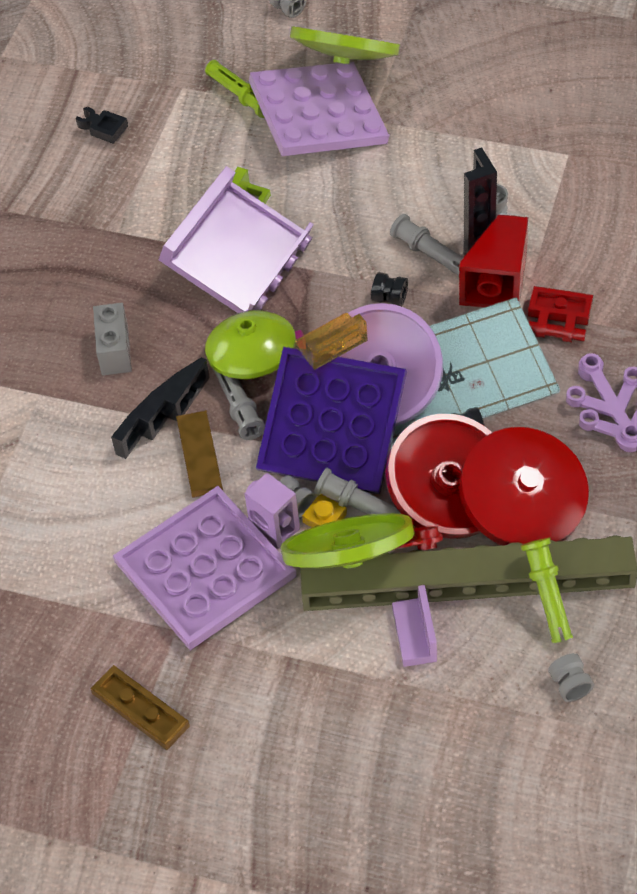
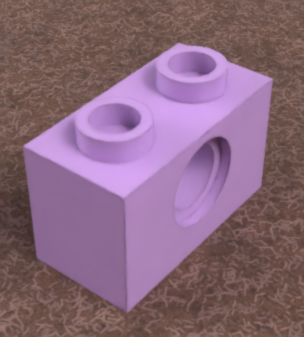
M266 473L259 480L253 481L244 493L248 519L279 550L285 540L300 530L296 493L269 473Z

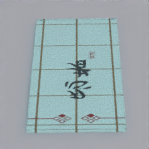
M517 297L430 326L438 340L443 356V375L440 387L432 402L422 413L404 424L395 426L391 448L405 428L426 416L451 413L460 415L469 408L478 407L482 418L560 392L559 385L553 376Z

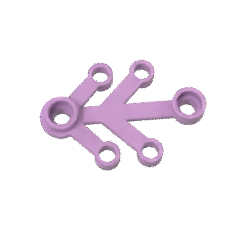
M593 353L586 354L579 361L578 374L583 380L593 382L603 400L585 395V390L580 386H572L566 393L567 404L571 407L586 408V410L580 413L579 425L583 430H594L615 437L617 444L622 450L636 452L637 410L631 421L625 411L637 388V379L629 378V376L637 377V367H628L624 371L623 386L616 397L603 374L604 363L602 359ZM578 395L580 398H573L571 396ZM598 413L613 417L616 424L600 420ZM590 418V419H593L594 421H592V422H587V421H585L584 419Z

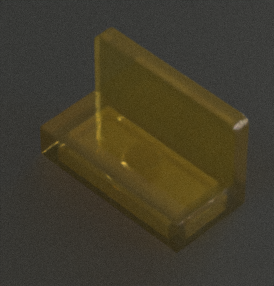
M344 313L298 338L295 341V345L313 369L316 370L368 341L367 323L360 313L354 317Z

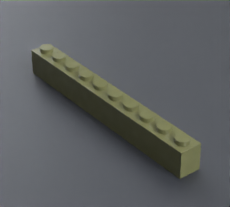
M613 535L601 539L577 538L573 541L559 542L551 540L549 550L554 565H558L559 568L558 575L555 577L560 593L635 588L637 563L632 536L621 537ZM510 543L504 546L478 545L474 548L456 549L447 547L434 551L411 550L406 553H386L374 559L364 561L362 565L354 568H343V566L333 568L300 567L304 611L392 605V602L417 599L418 586L425 585L428 602L539 595L536 581H532L529 578L528 573L531 571L526 551L521 550V545H523L521 543Z

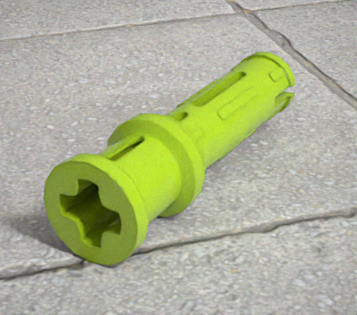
M211 60L205 68L206 75L238 96L239 102L243 106H249L255 110V114L258 117L265 118L250 83L242 80L217 60Z
M544 538L521 545V550L526 551L531 568V571L528 573L529 578L537 583L552 643L562 642L558 630L559 627L562 629L565 640L573 638V634L571 633L555 577L558 575L559 568L558 565H554L549 550L551 540L550 538Z

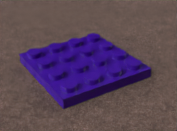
M283 347L256 469L258 471L284 476L289 475L294 478L318 482L325 468H329L332 470V474L348 482L351 479L356 481L358 489L381 494L387 458L392 444L407 375L406 369Z

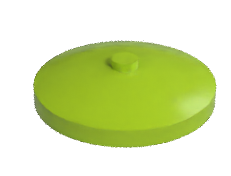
M291 26L290 38L312 50L334 56L333 62L349 64L350 59H384L398 56L400 44Z
M382 513L362 515L332 521L304 530L285 540L281 544L280 549L284 563L289 566L301 568H333L343 566V568H354L362 565L364 561L382 556L405 544L413 538L414 528L412 519L404 514Z

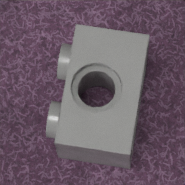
M123 302L93 306L96 354L102 376L132 372L128 323Z

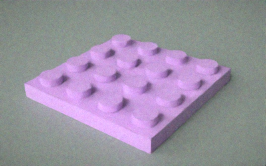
M354 62L349 64L335 63L250 72L249 83L281 156L388 144L389 134Z
M219 486L113 555L117 566L189 650L195 648L297 577L296 570L284 563L281 553Z

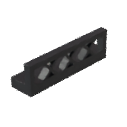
M482 147L474 150L473 170L464 173V255L468 253L496 218L497 171Z

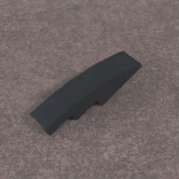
M201 357L175 373L153 390L127 416L111 436L117 456L127 459L142 436L154 440L168 418L177 421L176 416L184 415L210 378L207 359Z

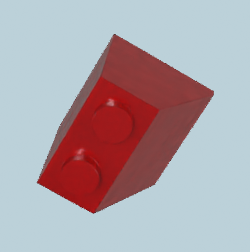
M498 215L460 261L459 305L494 308L516 301L518 306H520L527 259L529 217Z

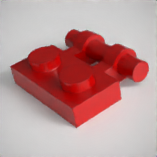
M534 286L528 307V317L538 318V322L526 320L531 333L539 338H545V336L563 338L564 342L572 343L573 340L585 341L586 329L575 328V325L588 326L594 295ZM554 320L566 323L565 326L548 324V321Z

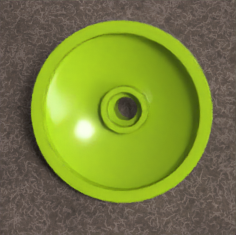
M260 310L241 312L223 320L212 330L205 344L206 357L210 366L224 376L235 379L261 377L279 368L283 347L296 348L295 331L285 318L275 313Z

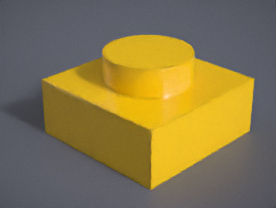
M320 494L302 515V522L312 528L341 520L347 515V508L339 506L338 502Z

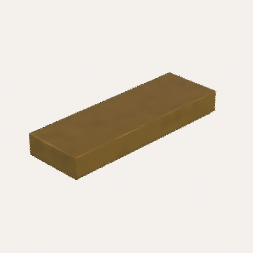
M207 410L176 416L192 498L203 496L217 486L223 490Z
M115 665L90 688L94 696L165 750H168L190 727L189 721Z

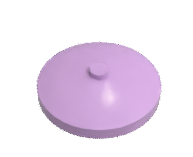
M370 304L350 311L331 327L319 350L321 354L406 369L407 375L395 426L404 424L422 413L434 399L442 380L443 356L434 332L416 313L393 304Z

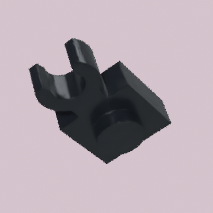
M90 107L83 108L86 118L78 116L75 118L78 128L83 130L89 129L91 136L112 144L118 140L128 127L127 118L103 110L99 115Z

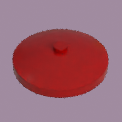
M456 414L426 416L405 428L393 444L386 463L387 488L399 512L409 516L412 519L413 525L417 528L438 526L439 534H443V538L461 539L481 533L470 521L463 508L459 492V479L462 466L471 449L482 438L492 432L479 422Z
M509 427L488 434L471 449L460 473L459 492L467 516L483 535L502 546L510 543L526 544L544 538H550V540L555 542L564 541L577 528L587 509L589 486L579 459L562 441L538 429Z

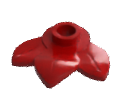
M438 526L415 528L413 538L394 550L417 546L418 550L437 548V542L443 540V534H439Z

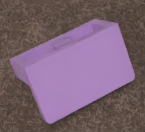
M425 585L418 586L417 599L392 602V611L403 667L437 662V642Z

